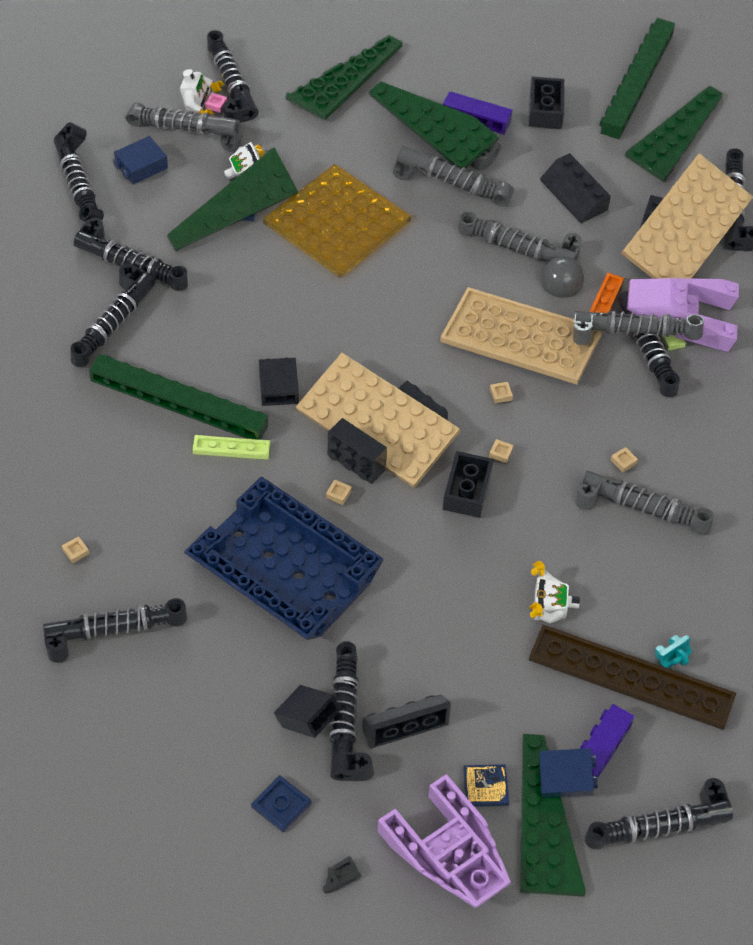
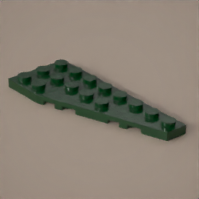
M380 81L369 91V95L451 164H456L458 168L462 169L465 167L466 169L499 140L494 132L474 116Z

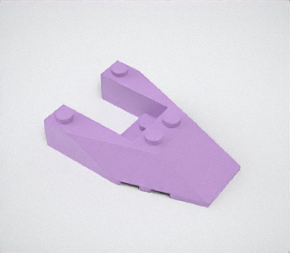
M631 279L629 281L627 309L636 315H641L642 313L652 315L654 313L655 316H658V319H661V315L665 313L670 314L674 319L676 317H679V319L683 317V320L691 314L699 315V302L730 310L739 298V284L724 279ZM700 315L704 318L702 338L690 340L684 336V333H682V336H680V333L678 335L674 333V336L677 338L729 352L737 340L738 325Z
M446 774L429 786L428 797L449 821L447 824L421 840L400 813L394 809L378 820L377 832L390 848L417 871L474 908H477L510 885L511 882L503 861L497 852L495 841L491 837L487 821Z

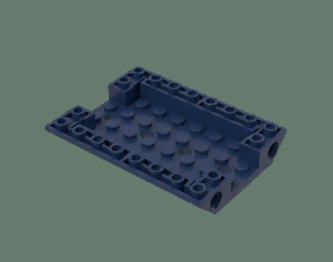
M262 476L236 500V510L217 529H214L212 526L208 527L184 551V554L307 640L321 637L371 584L383 562L381 556ZM242 532L244 533V535L241 537L234 536V533ZM270 552L273 553L274 556L271 558H266L264 554ZM301 573L304 575V577L302 579H296L294 575ZM333 595L335 596V599L327 600L325 599V596Z

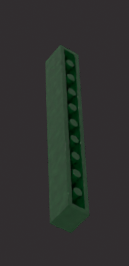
M660 18L651 23L649 34H645L644 43L640 44L638 54L634 55L633 64H630L628 67V74H624L622 85L619 84L617 88V95H613L611 106H608L606 109V116H602L600 120V134L620 139L673 36L675 23Z
M99 354L89 369L91 382L246 439L261 440L268 428V415L263 412L216 397L211 393H205L194 387L181 384L178 381L164 378L159 374H153L143 368H137L126 362L115 360L110 356Z

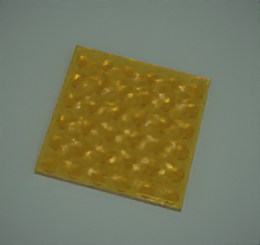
M333 164L298 191V194L290 197L263 218L265 225L340 278L411 221V216L336 164Z

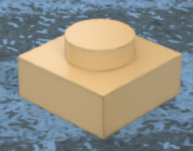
M508 382L490 385L489 390L494 404L512 401L513 395Z
M496 439L489 453V458L507 464L514 445Z
M626 447L611 456V461L622 473L638 462V459Z
M334 480L326 492V498L343 505L350 495L352 487Z
M79 536L62 545L63 552L72 564L89 555V549Z

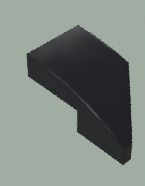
M351 856L328 868L327 880L322 890L327 894L362 876Z

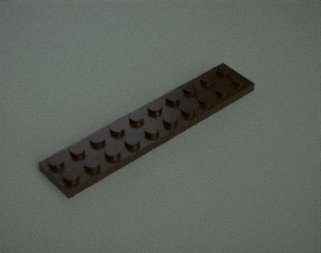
M544 624L529 656V661L721 730L725 728L736 696V692Z

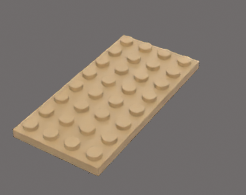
M699 153L621 254L652 279H692L753 196Z
M468 287L443 331L440 342L577 385L603 331L592 330L591 342L587 345H578L573 341L574 319Z
M344 353L337 357L296 406L297 411L327 431L341 418H344L386 446V470L413 488L418 485L460 433V428Z

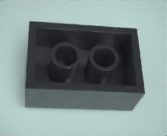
M531 77L529 94L530 127L562 129L565 79Z
M341 418L328 431L327 455L332 460L338 461L347 470L353 471L362 480H366L371 484L386 470V446L344 418Z
M456 451L444 494L443 510L480 518L492 475L494 459Z

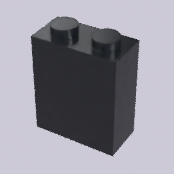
M296 357L259 359L262 406L298 404L299 388Z
M299 685L274 714L282 728L316 738L341 711V708L333 694Z

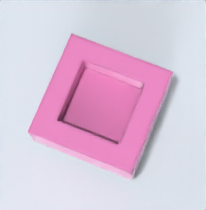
M211 93L205 102V108L221 113L224 104L227 102V97Z

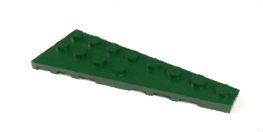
M390 35L377 41L373 47L363 49L361 54L349 57L347 62L335 65L323 72L319 78L311 79L310 83L305 86L300 85L291 94L288 92L286 100L326 120L402 47V41Z
M711 85L627 150L625 157L662 182H665L684 151L686 152L696 137L697 132L701 130L702 125L709 118L712 110L716 108L722 99L723 93Z
M275 147L270 149L167 234L175 251L298 194V190Z
M523 734L520 893L585 897V886L561 797L543 798L539 751H548L545 736Z

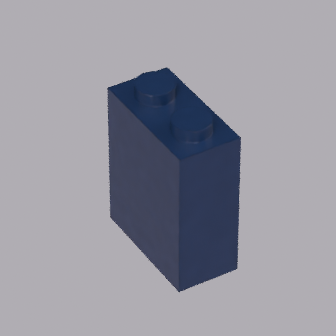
M150 136L114 151L115 159L113 162L115 167L122 171L124 178L128 179L132 185L168 169L167 155Z
M591 748L539 751L543 798L594 795V789L598 788L597 775L593 776L592 768L596 767V754L591 755Z

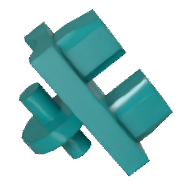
M674 635L669 640V647L666 648L663 645L656 647L655 657L660 660V666L670 668L678 663L682 666L689 663L688 656L692 653L689 644L691 641L690 637L685 635L680 638Z

